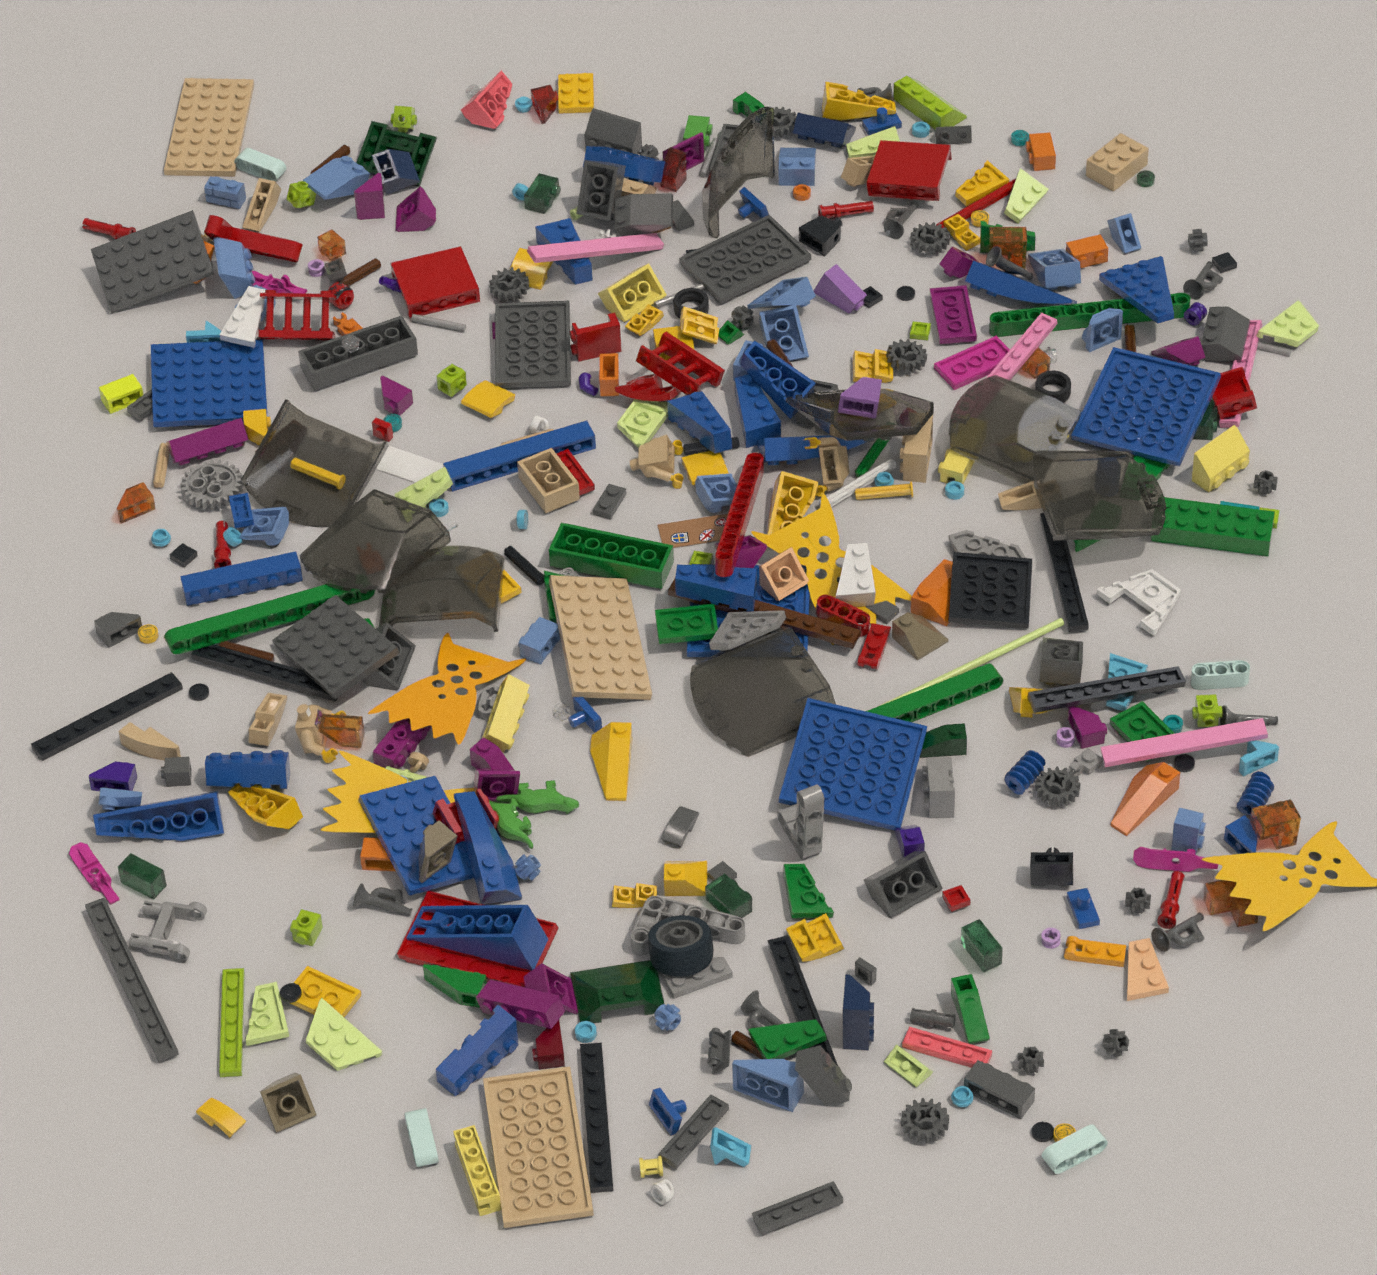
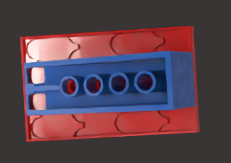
M427 891L397 955L399 959L405 960L408 963L438 965L462 971L478 972L486 975L487 982L494 980L525 987L524 976L543 963L559 927L554 922L536 918L528 905H483Z

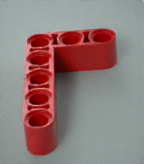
M209 215L204 234L213 241L214 238L219 237L241 242L245 249L248 248L250 250V253L295 263L298 262L303 244L297 241L234 228L225 219L215 215Z

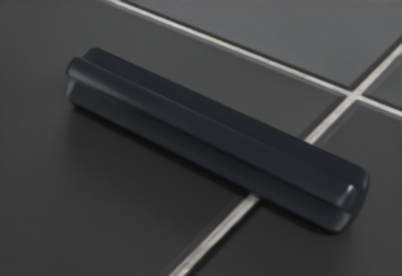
M731 437L732 449L739 448V438ZM700 442L683 445L685 455L710 451Z
M508 546L504 549V555L537 585L544 583L543 574L513 546Z

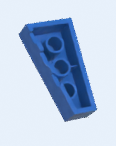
M586 146L584 160L625 165L624 176L629 177L628 179L632 181L643 180V183L648 185H654V182L661 183L665 165V161L603 146Z
M749 374L734 378L735 397L746 448L756 446L757 440L763 438L781 437V420L761 387Z
M677 564L675 576L676 595L698 601L705 599L709 600L711 604L718 605L722 603L730 605L732 609L738 610L739 607L747 609V612H754L757 568L735 567L731 576L720 577L715 573V566Z
M274 750L271 753L253 751L251 754L232 752L230 755L211 753L205 759L206 786L232 787L235 783H239L243 787L261 784L262 788L280 785V789H287L290 779L289 752H284L283 750Z

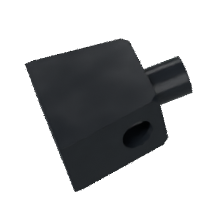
M819 216L799 227V241L825 257L840 241L843 223L838 217L830 220L825 216Z

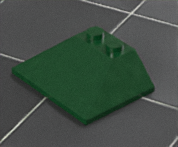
M371 121L356 163L363 166L371 175H376L378 171L372 155L388 149L409 152L420 183L415 185L420 186L437 137L420 133L418 137L393 131L387 124Z
M651 960L570 972L580 1022L601 1023V1012L641 1005H643L644 1015L655 1014L659 1006L665 1004L658 971L653 967Z

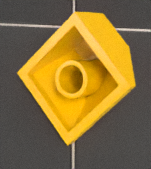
M665 861V896H707V861Z

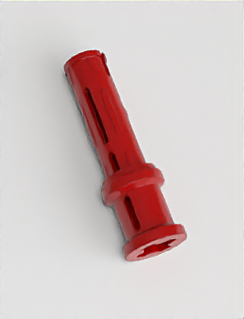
M872 200L844 205L833 203L830 206L818 205V216H825L826 218H840L844 215L874 212Z
M85 218L82 223L84 224L82 226L83 229L111 235L114 239L136 232L134 227H124L119 223L112 225Z
M218 521L215 525V569L232 565L229 558L231 556V549L223 537V532L228 529L226 521L225 523L224 521Z
M1180 871L1172 872L1166 900L1161 903L1160 909L1162 912L1158 916L1157 923L1165 929H1171L1176 926L1177 920L1175 917L1180 910L1178 901L1185 875Z

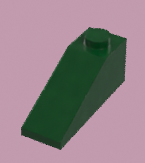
M965 723L942 725L927 731L920 758L967 755Z

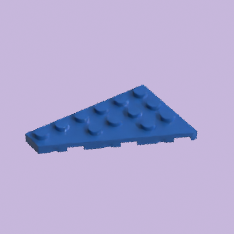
M1162 256L1140 260L1138 263L1123 265L1120 268L1109 269L1106 272L1099 273V280L1157 324L1174 319L1173 305Z

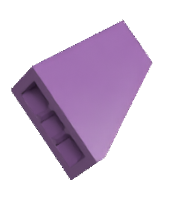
M837 264L823 274L813 290L816 295L849 314L853 310L858 311L865 304L863 301L867 296Z
M868 377L859 379L841 393L838 413L876 418L882 380Z

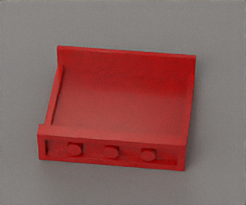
M880 140L867 179L868 196L939 201V188L948 160H952L951 145Z
M461 246L390 263L392 278L396 279L402 293L409 319L412 318L413 314L423 316L480 302L478 284Z

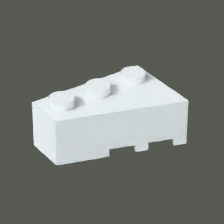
M848 544L836 598L854 607L874 605L876 592L868 544Z

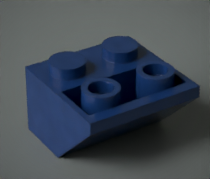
M388 149L372 155L377 171L382 175V184L387 195L420 183L409 152Z

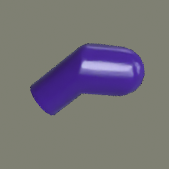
M385 276L379 278V284L401 293L396 279H389Z
M583 372L578 378L579 388L595 396L598 393V388L590 384L591 375Z

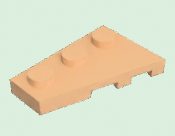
M1150 938L1129 942L1127 1001L1168 993L1169 986Z

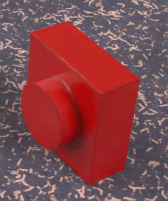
M375 418L372 421L373 436L390 442L393 438L392 424L379 418Z
M962 885L942 891V897L951 912L971 904V900Z

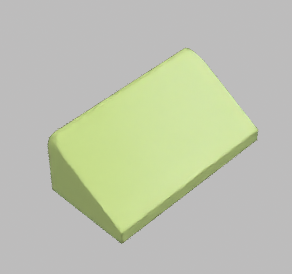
M897 1044L884 1061L885 1064L915 1087H918L933 1073L932 1070Z

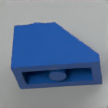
M1244 815L1225 826L1224 840L1238 854L1256 853L1258 827L1254 821H1251Z

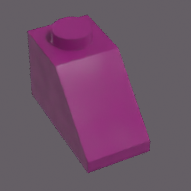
M951 247L939 265L944 268L943 272L949 277L962 278L968 275L972 262L979 261L972 255Z
M382 375L380 381L384 409L389 413L401 416L413 404L412 390Z
M1076 706L1068 707L1067 720L1075 732L1080 748L1084 749L1104 744L1107 727L1105 723L1101 722L1099 715Z
M483 737L470 748L471 765L476 769L514 770L500 748Z

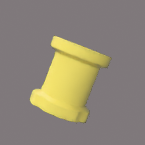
M658 1156L656 1159L644 1160L639 1158L641 1178H644L645 1175L654 1174L663 1176L661 1156Z

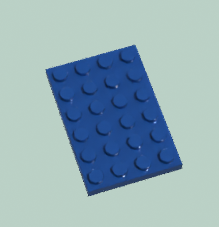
M436 776L370 792L359 797L363 810L409 896L474 878L466 843L461 841L455 844L450 863L423 883L419 881L420 844L423 840V831L428 825H433L437 822L432 814L436 801L444 799L446 804H450Z

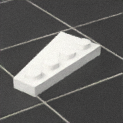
M248 286L221 331L220 340L255 348L258 326L261 322V313L265 304V299L260 297V293H265V289Z

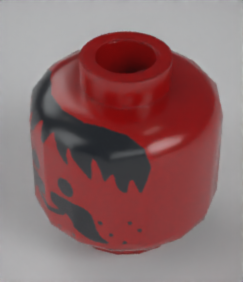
M337 282L328 289V291H332L331 294L336 296V300H329V303L339 309H345L352 304L354 292L347 285Z

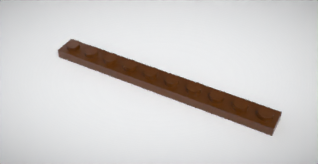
M675 578L668 589L669 596L700 605L711 604L709 600L705 599L698 601L677 596ZM755 599L754 611H785L786 618L780 627L782 629L851 649L854 648L860 637L859 629ZM719 603L715 605V609L728 613L747 612V609L738 607V610L730 608V605Z

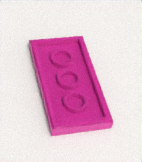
M994 336L934 363V369L956 390L989 375L1010 349L997 336Z

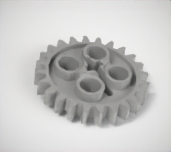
M213 459L208 464L206 461H203V465L196 463V468L190 467V472H185V477L181 478L182 483H180L182 496L185 497V501H189L190 505L196 504V508L202 505L203 510L210 506L211 510L214 509V506H218L221 509L222 504L229 506V496L238 495L239 492H243L242 487L244 486L242 473H240L239 468L235 469L234 464L229 466L228 461L224 464H221V460L214 463Z

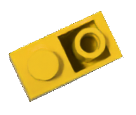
M266 409L243 411L244 428L250 441L261 447L272 437L271 430H268V428H272L271 416L267 417Z

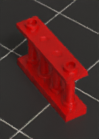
M265 290V293H260V297L267 299L266 327H264V330H259L258 337L270 340L329 341L334 339L335 333L330 331L329 300H336V296L331 294L332 291H320V294L276 293V290ZM274 299H285V318L282 330H275V327H273ZM292 299H303V327H301V330H294L292 327ZM311 300H322L321 328H319V331H312V328H310Z
M667 331L662 334L659 345L651 351L643 345L640 346L636 358L637 363L686 395L699 392L701 385L706 382L715 387L719 386L725 369ZM665 353L671 358L665 360L659 355ZM678 362L685 368L680 370L674 364ZM693 372L696 375H698L699 378L695 380L688 374Z

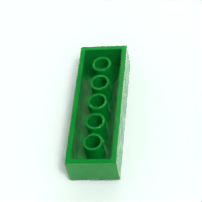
M1157 496L1151 529V541L1269 556L1275 511Z
M561 522L549 548L550 566L606 578L627 579L630 583L663 589L674 563L673 545Z

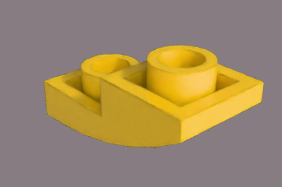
M959 214L944 221V225L951 236L964 250L967 251L980 244V237L969 229V222Z
M648 304L640 314L635 313L625 325V328L641 336L652 329L663 318V311Z
M636 883L635 888L614 885L612 889V907L641 908L649 897L657 896V886Z
M214 1098L208 1099L196 1110V1113L211 1127L216 1124L229 1138L246 1123V1120L237 1112Z

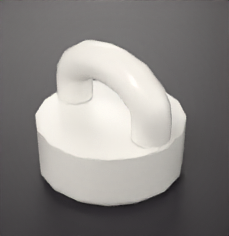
M536 415L531 422L530 433L541 432L540 429L543 423L545 425L543 431L548 430V420Z
M663 1179L651 1186V1194L657 1203L663 1205L673 1198L674 1188L668 1179Z

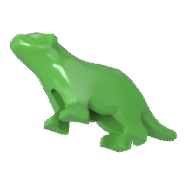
M555 780L546 781V789L536 790L528 789L529 783H519L518 795H501L496 798L499 802L509 803L514 798L520 809L534 814L549 810H559L568 814L579 807L577 800L563 796L556 791Z
M514 798L511 799L510 804L495 803L489 800L492 809L499 816L497 829L500 835L510 840L521 841L530 849H533V843L528 837L532 834L530 829L532 827L531 822L527 816L523 817V821L516 817L519 816L516 809L519 805Z

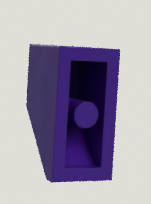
M117 761L89 774L91 790L99 792L100 788L133 791L138 778L135 764Z
M910 825L895 828L902 858L914 851H925V842L919 826Z

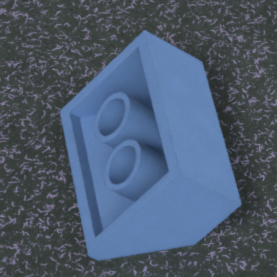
M216 237L214 238L218 273L234 299L244 295L248 286L254 287L255 278L252 274L254 268L250 261L252 255L248 248L245 249L241 242Z

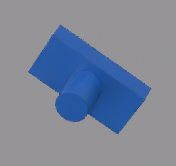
M881 107L877 109L876 117L863 119L862 126L869 136L894 126L896 129L902 128V122L897 113L887 115V109Z
M743 187L739 190L742 201L745 204L738 209L742 218H746L752 212H755L760 218L769 215L766 205L747 188Z
M248 493L229 496L235 528L254 525Z
M583 696L573 697L574 710L577 713L568 717L570 725L575 728L585 722L594 733L602 728L601 717Z
M1088 888L1067 892V900L1078 928L1083 929L1100 925V919Z
M661 1088L653 1089L649 1106L670 1136L674 1135L679 1131L682 1117L680 1114L687 1111L686 1103L684 1100L671 1103Z

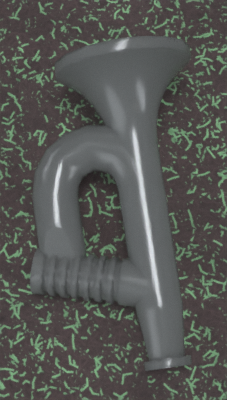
M891 83L883 91L878 87L857 89V91H864L863 94L869 97L876 95L894 101Z
M912 203L908 208H890L884 223V231L889 237L893 239L902 237L904 234L902 225L914 210L918 208L917 204Z
M995 246L989 251L986 257L987 266L992 267L996 265L1006 273L1021 275L1028 280L1033 278V273H1029L1022 267L1005 259L1001 254L1000 247Z
M1208 261L1196 280L1189 279L1184 283V293L1188 294L1192 299H1199L1203 296L1205 289H1214L1218 283L1220 284L1223 281V277L1211 270L1213 263ZM1206 276L1212 279L1211 282L1204 281Z
M1223 705L1220 725L1263 718L1266 727L1270 723L1278 724V716L1236 714L1231 712L1226 705Z
M363 883L359 885L353 902L354 908L367 903L411 916L413 908L402 905V890L397 889L394 891L379 887L369 894ZM379 896H385L394 899V902L382 899Z
M1199 912L1197 915L1190 917L1167 931L1159 927L1154 928L1151 933L1153 943L1160 951L1165 952L1171 948V940L1180 946H1189L1196 941H1203L1205 938L1197 923L1204 920V915ZM1187 929L1191 930L1192 934L1186 938L1179 935Z
M758 990L753 991L744 1000L741 1011H754L749 1019L752 1028L764 1027L758 1022L759 1018L766 1019L772 1025L784 1024L761 1004Z

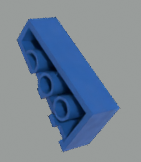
M570 218L535 226L536 243L538 245L581 241ZM589 257L554 261L557 266L560 265L563 272L575 285L593 281L592 264Z
M756 341L743 353L740 365L791 419L812 396L816 383Z
M703 391L667 401L669 421L678 423L680 429H686L691 437L698 438L700 443L714 454L732 449L731 429Z
M499 1005L493 1009L495 1014L489 1020L486 1018L482 1020L479 1024L481 1028L473 1036L469 1034L464 1039L461 1049H454L436 1068L437 1082L452 1095L457 1096L460 1092L465 1091L471 1083L483 1077L486 1071L498 1065L502 1058L514 1052L517 1046H519L516 1019Z

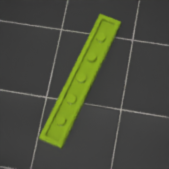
M244 968L222 969L220 1077L242 1076Z

